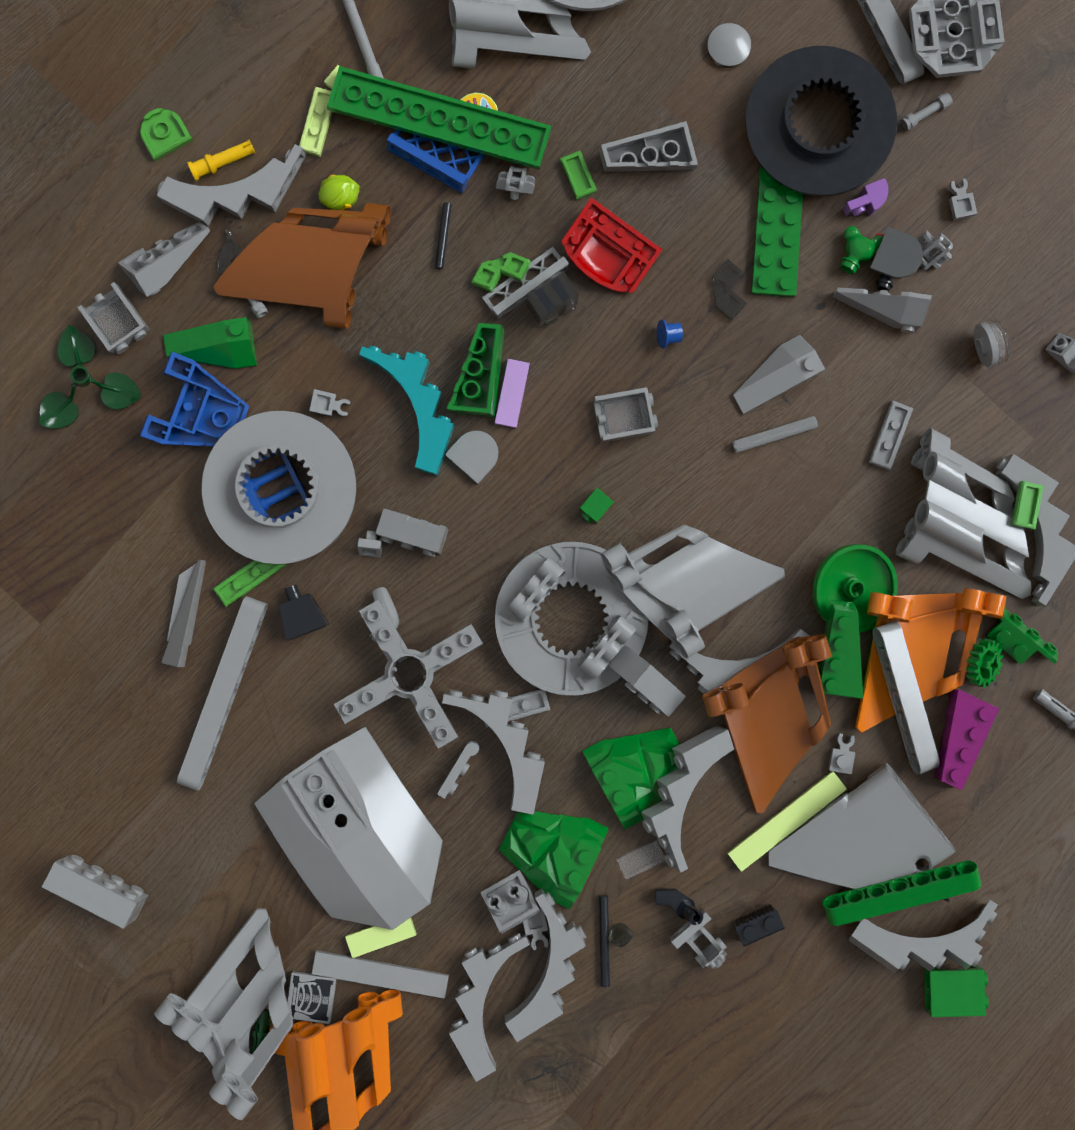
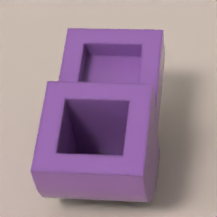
M883 178L865 185L860 191L861 197L848 201L843 207L845 215L853 214L858 216L866 211L869 217L875 214L888 196L886 179Z

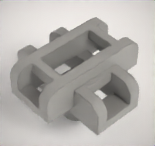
M510 166L509 172L499 173L496 189L511 191L510 198L517 200L519 199V193L533 194L535 178L526 175L527 168Z
M926 230L916 238L922 246L923 256L928 259H922L920 266L923 271L932 265L939 269L942 263L952 258L949 251L953 248V243L944 234L940 233L934 238Z

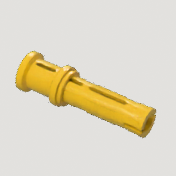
M247 140L215 155L206 154L200 160L187 163L195 181H198L199 177L208 173L214 174L218 171L217 168L255 154L250 140Z

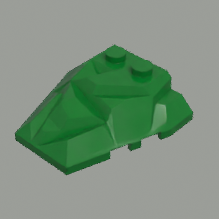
M670 727L641 734L600 740L582 750L625 830L644 820L642 811L662 801L658 793L659 785L657 780L679 769L673 758L675 755L672 748L680 744Z
M517 811L499 850L539 889L542 888L545 894L549 892L556 903L571 909L577 896L581 893L600 853L601 845L609 828L587 817H571L564 814L556 815L540 811L528 814Z

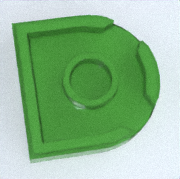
M157 108L148 112L143 118L140 135L154 161L193 141L183 121L173 111Z

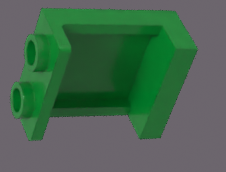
M979 965L967 970L964 968H934L931 972L924 968L925 1011L931 1017L986 1016V1009L989 1007L988 996L985 994L988 976L983 968Z

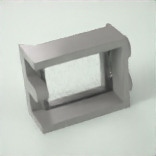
M113 282L111 284L113 287L112 291L106 295L97 294L94 297L96 302L87 308L82 305L77 308L107 350L115 355L116 353L121 354L129 348L128 345L133 341L137 342L146 337V332L150 328L129 301L121 287Z
M647 387L595 396L593 399L601 444L653 434L656 431L655 428L658 427L656 414L653 415L651 406H654L652 393H648Z

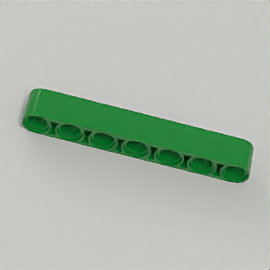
M967 860L830 895L823 900V908L828 923L833 926H840L978 890L982 883L977 864Z

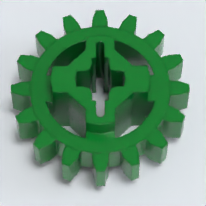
M985 638L984 640L980 639L979 644H974V651L969 652L971 656L966 661L969 664L966 668V671L969 672L967 679H970L971 684L985 688V686L989 687L991 682L996 681L995 675L1000 674L999 670H1001L1003 665L1000 662L1003 655L1000 654L1002 647H999V642Z

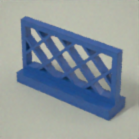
M396 130L394 134L391 133L387 139V151L461 194L485 157L481 153L470 157L468 150L464 149L466 158L455 160L452 151L463 148L447 144V147L436 149L434 140L424 137L417 138L414 134V139L404 140L399 137L402 133L399 130ZM430 141L433 150L423 151L419 148L418 143ZM449 152L451 161L442 162L438 159L437 154ZM468 163L469 171L465 175L457 170L456 165Z

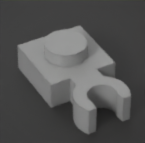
M966 179L960 181L961 188H957L954 181H951L949 184V191L954 194L949 199L953 221L977 215L973 192L966 194L968 187Z
M314 389L309 411L331 416L334 410L340 416H347L348 413L341 411L340 406L341 404L350 405V401L347 399L335 401L336 394Z
M838 733L836 736L838 749L831 748L828 770L852 774L855 752L849 751V748L854 744L855 738L849 735L848 742L843 743V734Z
M539 907L541 912L523 921L526 936L533 934L531 939L533 950H536L535 943L537 940H543L544 946L548 947V939L542 933L543 931H548V926L541 907Z

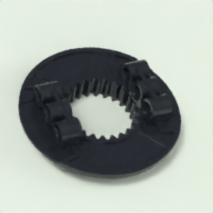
M810 46L783 55L769 65L761 74L748 100L746 131L755 158L765 170V173L774 181L800 194L833 196L859 187L873 177L889 156L895 141L897 111L888 84L877 69L868 61L842 48ZM816 86H818L820 91L824 87L828 88V92L835 89L837 96L843 94V100L848 101L851 114V134L844 143L840 142L837 148L834 145L829 150H827L826 146H823L821 150H818L817 145L809 147V141L802 143V136H795L797 129L791 128L794 123L790 119L793 114L791 110L796 99L800 98L801 94L805 95L808 89L814 91Z

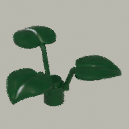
M69 325L60 337L57 352L60 361L65 366L72 367L76 365L70 372V377L73 381L70 397L67 398L61 392L47 394L40 405L39 424L42 427L51 429L63 428L72 424L79 414L78 407L72 403L77 386L86 387L93 383L103 388L100 395L102 402L107 407L115 410L130 406L140 399L141 393L135 382L122 373L114 372L106 375L105 385L91 378L90 373L81 363H88L93 359L96 352L95 344L88 335Z

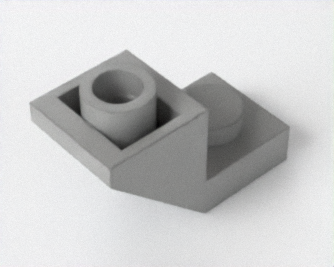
M1059 333L1045 350L1068 371L1075 374V339Z

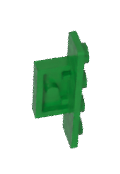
M1006 606L1003 618L987 632V636L991 640L999 642V646L1020 664L1024 663L1037 650L1053 664L1058 661L1057 648L1052 643H1046L1041 639L1040 634L1034 628L1029 629L1023 624V620L1017 614H1011L1006 609Z

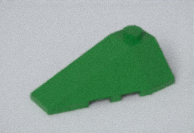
M246 317L219 321L163 335L166 357H169L171 352H175L196 362L232 369L257 366L252 324Z

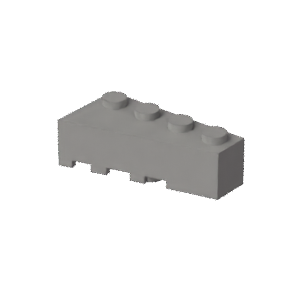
M687 121L602 144L599 148L604 172L694 170L698 166Z

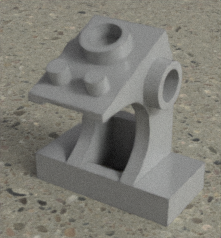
M702 908L700 912L703 914V921L699 925L697 922L696 925H693L688 920L669 938L677 949L687 942L698 954L694 958L703 968L706 966L710 969H717L726 961L725 956L727 953L724 950L727 946L719 937L714 939L704 927L711 918ZM703 933L711 943L701 951L693 941Z

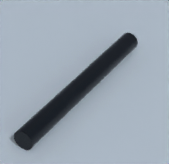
M599 895L601 987H610L608 895Z

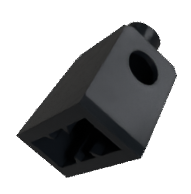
M297 585L284 589L289 601L280 604L279 607L286 640H293L330 625L312 594L301 596Z

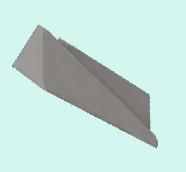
M198 560L196 564L179 575L167 637L169 642L162 659L163 664L185 667L188 646L191 645L206 565L205 560Z

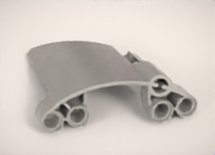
M682 525L630 553H627L621 545L622 542L601 553L608 579L623 592L656 628L672 641L686 659L706 647L698 633L699 630L785 578L783 568L733 549L708 537V534L687 525ZM677 536L691 542L654 565L643 562L642 558Z

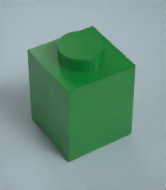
M596 488L579 510L582 512L580 516L588 523L593 521L596 524L612 506L614 501Z

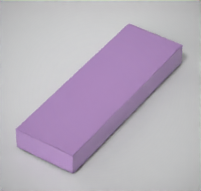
M508 359L495 420L496 425L517 429L530 363Z

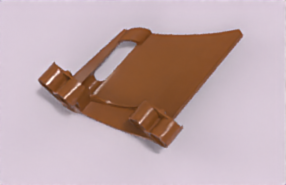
M366 203L362 212L293 208L287 212L286 217L280 223L273 222L260 233L229 265L213 288L217 295L320 307L324 310V324L326 327L348 329L351 324L350 308L353 307L355 301V290L351 288L353 278L367 245L385 246L387 241L386 226L391 218L390 205ZM304 216L339 219L332 229L298 225Z
M824 634L795 637L787 641L782 647L753 662L722 685L702 695L709 719L710 717L724 715L756 813H764L794 767L812 745L815 746L821 741L827 729L831 726L817 662L832 657L827 637ZM804 675L810 678L821 713L819 720L813 727H810L798 688L799 679Z

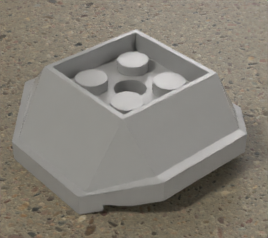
M918 0L909 11L914 56L936 78L980 73L1005 42L999 0ZM949 30H953L956 35H952Z

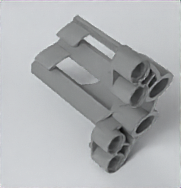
M449 0V15L453 26L452 67L474 69L477 48L586 60L591 53L586 40L579 37L573 29L570 20L572 16L568 9L548 0ZM518 11L546 14L548 23L556 35L531 32L521 20Z
M928 428L921 437V448L916 451L911 461L912 466L923 471V477L928 481L925 499L919 503L915 512V518L913 517L907 523L904 530L906 536L899 542L896 548V555L918 565L930 552L1021 599L1030 596L1031 581L1027 578L1024 571V560L1026 557H1029L1024 528L1011 525L1013 517L1012 507L1015 498L1009 484L951 450V440L949 437L932 428ZM966 477L992 490V504L994 508L974 498ZM983 535L1004 545L1003 560L1005 567L985 557Z
M256 908L187 1000L170 993L154 1013L160 1022L172 1027L171 1029L176 1036L182 1040H187L196 1051L205 1054L213 1066L212 1074L216 1081L209 1094L219 1104L226 1105L228 1112L238 1120H243L258 1101L251 1087L293 1027L291 1006L287 1002L284 991L286 977L279 947H276L272 940L270 931L271 921L266 908ZM255 945L257 960L261 968L247 987L242 990L236 978V968ZM269 1006L270 1017L274 1026L254 1053L250 1054V1029L265 1008Z

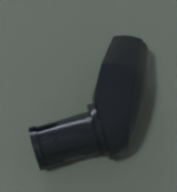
M674 888L655 889L656 904L670 906L680 918H687L693 925H696V922L699 925L703 921V914L695 908L694 901Z

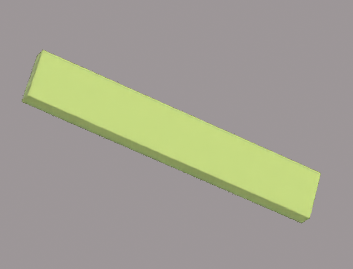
M833 771L829 772L728 851L727 854L742 872L837 798L847 788Z

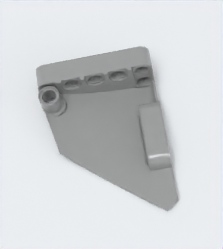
M885 763L868 775L867 781L849 794L845 793L799 826L792 835L769 850V866L857 889L931 870L954 854L956 850L891 766ZM924 858L929 863L925 867H920L916 864V861Z

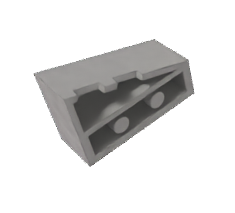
M383 508L375 534L381 536L380 541L390 544L393 543V540L401 542V547L413 551L414 547L423 549L422 554L435 557L436 554L441 555L449 529L446 526H438L422 519L419 520Z
M626 645L608 665L627 681L625 686L634 694L638 691L637 696L646 704L650 701L649 707L658 714L662 711L669 717L686 697L651 664Z

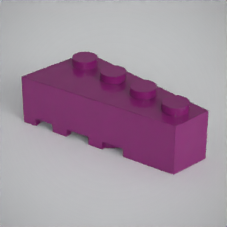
M954 689L950 691L949 695L950 702L946 711L947 718L941 737L943 738L941 749L938 753L940 766L935 769L934 778L962 790L999 708L962 690Z

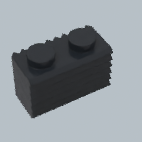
M769 904V907H761V910L757 909V912L753 911L748 916L745 915V917L732 921V925L743 947L785 929L777 909Z

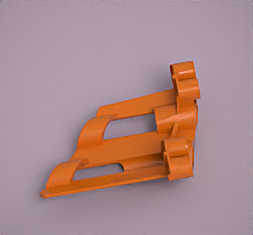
M386 990L381 995L375 992L360 994L358 996L357 1009L347 1013L342 1021L325 1027L322 1023L312 1024L311 1021H299L293 1024V1027L275 1051V1054L285 1056L294 1130H313L310 1105L323 1097H327L329 1121L319 1130H354L359 1126V1121L363 1115L372 1107L378 1106L391 1092L388 1023L403 1015L401 992L399 990ZM370 1050L374 1082L369 1084L356 1098L353 1069L359 1057L365 1051Z

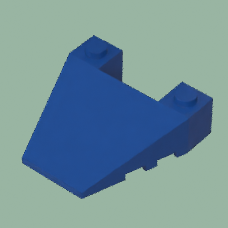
M171 352L162 374L183 382L168 422L151 415H146L139 436L159 444L214 446L227 430L245 419L249 405L204 370L197 362Z

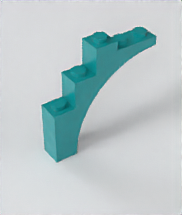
M369 345L366 348L362 346L359 354L360 357L390 374L402 386L412 402L419 427V452L415 468L438 476L454 424L450 423L451 419L445 416L438 415V418H435L442 397L441 391H438L439 387L426 383L425 386L422 385L430 364L425 354L414 351L413 354L407 352L405 360H402V356L390 352L387 355L381 353V349Z

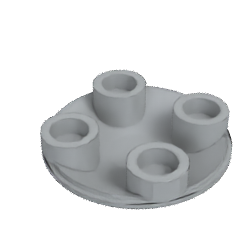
M725 23L719 25L711 32L708 39L709 54L718 66L738 65L747 59L751 50L749 34L737 24Z

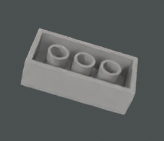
M68 855L54 862L42 885V888L123 929L137 919L149 896L143 893L144 890L142 888L123 883L124 880L119 876L107 875L101 867L96 865L90 866L84 863V859L77 855Z

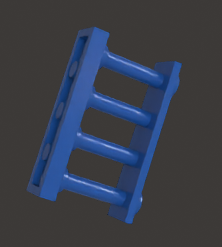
M280 451L285 462L284 465L256 479L245 475L244 478L248 480V483L243 484V487L247 489L245 494L249 498L253 510L259 512V515L267 517V519L270 518L267 512L269 506L300 492L305 503L277 517L285 522L286 516L293 519L294 512L301 514L300 507H307L306 498L310 497L289 456H284ZM262 455V461L268 458ZM290 472L295 484L267 498H260L257 492L260 486Z

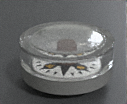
M994 319L977 324L974 328V343L983 365L991 367L1007 362L1009 358V344L1001 323Z

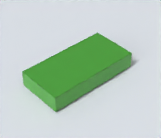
M581 151L560 158L561 165L576 201L597 193Z
M1019 481L1011 525L1031 530L1036 529L1044 485Z

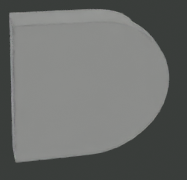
M470 431L462 435L445 455L479 484L496 465L498 447L495 440L489 434L482 431Z

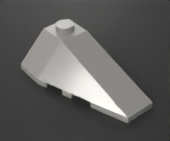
M198 222L176 232L171 240L163 241L161 239L155 242L156 247L145 251L144 248L135 251L118 262V264L140 292L147 297L154 295L168 283L208 235L210 230L207 226Z
M837 288L833 292L832 297L893 328L901 329L903 333H914L923 325L932 295L902 291L901 295H891L886 290L868 294V290Z
M799 335L781 344L732 396L742 414H745L821 374L825 368L815 349Z

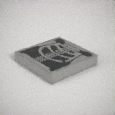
M293 971L288 995L292 1019L330 1024L337 979Z

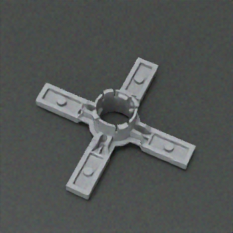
M380 600L359 611L380 649L384 652L388 662L382 677L334 704L344 723L350 722L392 696L398 695L402 698L411 699L438 749L456 739L458 735L432 692L430 685L435 671L483 644L473 625L465 627L421 653L406 647ZM407 656L419 659L424 670H426V675L423 676V679H425L424 683L415 687L414 691L401 688L393 675L394 671H397L395 667L396 662H402L408 658Z

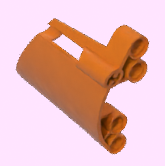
M964 588L963 593L890 596L871 592L866 614L877 617L875 628L892 621L898 622L901 626L922 701L924 702L935 696L946 694L964 684L967 673L966 668L969 666L966 661L971 656L969 652L974 649L982 617L988 616L1002 619L1007 596ZM961 630L965 632L966 636L959 671L943 678L952 633ZM874 639L863 686V698L860 700L855 725L859 733L895 715Z

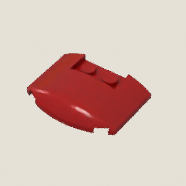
M592 197L561 241L570 260L588 278L608 289L634 293L663 250Z

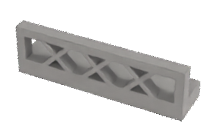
M551 247L533 260L527 272L531 269L540 270L539 275L532 280H526V272L522 282L508 278L497 286L492 293L489 292L482 299L497 320H499L535 294L536 290L541 287L543 288L550 281L568 270L569 263L565 257L561 258L554 247ZM550 255H553L557 260L550 267H543L544 260ZM511 283H522L521 288L514 293H508ZM495 295L505 296L504 300L496 306H493L489 300Z

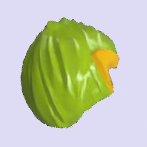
M330 175L321 183L318 194L320 203L330 210L352 208L357 201L360 186L348 176Z

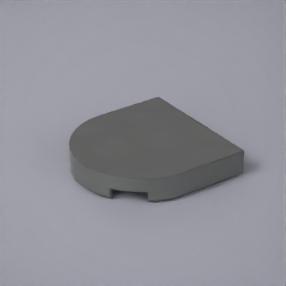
M888 227L870 270L894 279L908 277L914 274L922 263V246L913 236Z

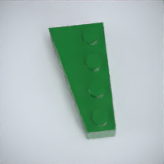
M478 323L467 359L462 366L461 375L458 383L455 385L451 402H449L447 407L449 412L453 414L495 417L505 332L501 325Z
M831 600L824 635L827 637L832 657L818 663L824 694L863 698L858 611L853 602Z

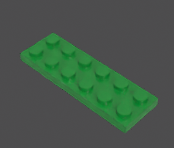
M761 165L759 167L751 294L795 298L797 292L803 194L789 190L774 181L765 173Z

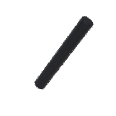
M444 202L442 208L435 262L436 269L444 268L452 204Z

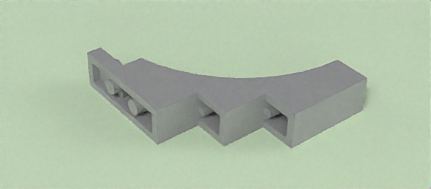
M295 144L292 150L289 149L284 159L285 163L273 158L266 166L249 177L219 186L191 185L167 177L165 181L160 183L157 197L166 205L207 226L211 223L218 208L242 219L252 200L276 212L306 154L302 147Z
M1012 454L1001 458L996 466L998 470L995 476L1006 481L1016 495L1019 481L1044 485L1036 529L1034 530L1036 558L1032 575L1042 584H1038L1032 593L1034 597L1031 602L1037 606H1046L1075 560V545L1058 535L1070 516L1047 502L1059 482Z

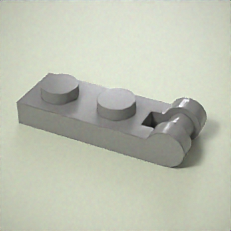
M476 741L467 743L437 795L444 799L447 794L453 795L458 786L455 783L459 775H465L470 766L467 764L468 759L479 751V744Z

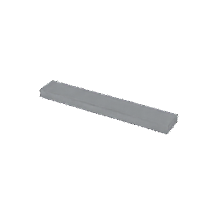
M319 950L316 951L312 970L313 975L445 998L449 974L358 957L352 958V956Z

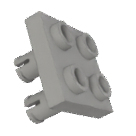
M520 870L480 892L499 932L502 934L541 912Z

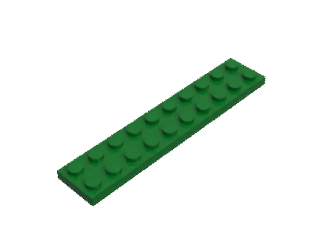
M341 66L338 68L327 103L328 111L540 170L552 127L551 125Z

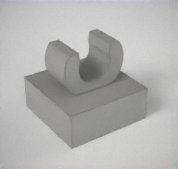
M367 531L366 539L359 538V555L381 558L382 543L377 540L376 531Z

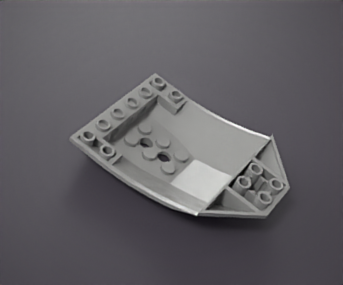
M366 727L312 757L286 775L254 803L292 865L315 898L332 918L394 930L431 903L443 840L405 788ZM327 795H331L334 798V804L330 808H326L323 804V800ZM339 814H344L347 817V824L342 828L338 827L335 823V819Z

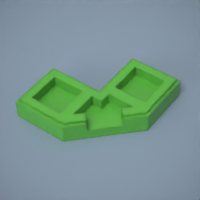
M511 252L493 261H485L481 263L472 284L492 293L502 274L522 282L531 265V261Z

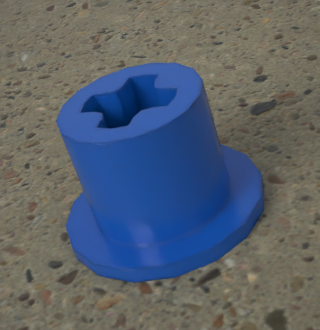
M659 320L657 324L659 346L664 349L670 343H680L683 339L681 324H667L665 320Z

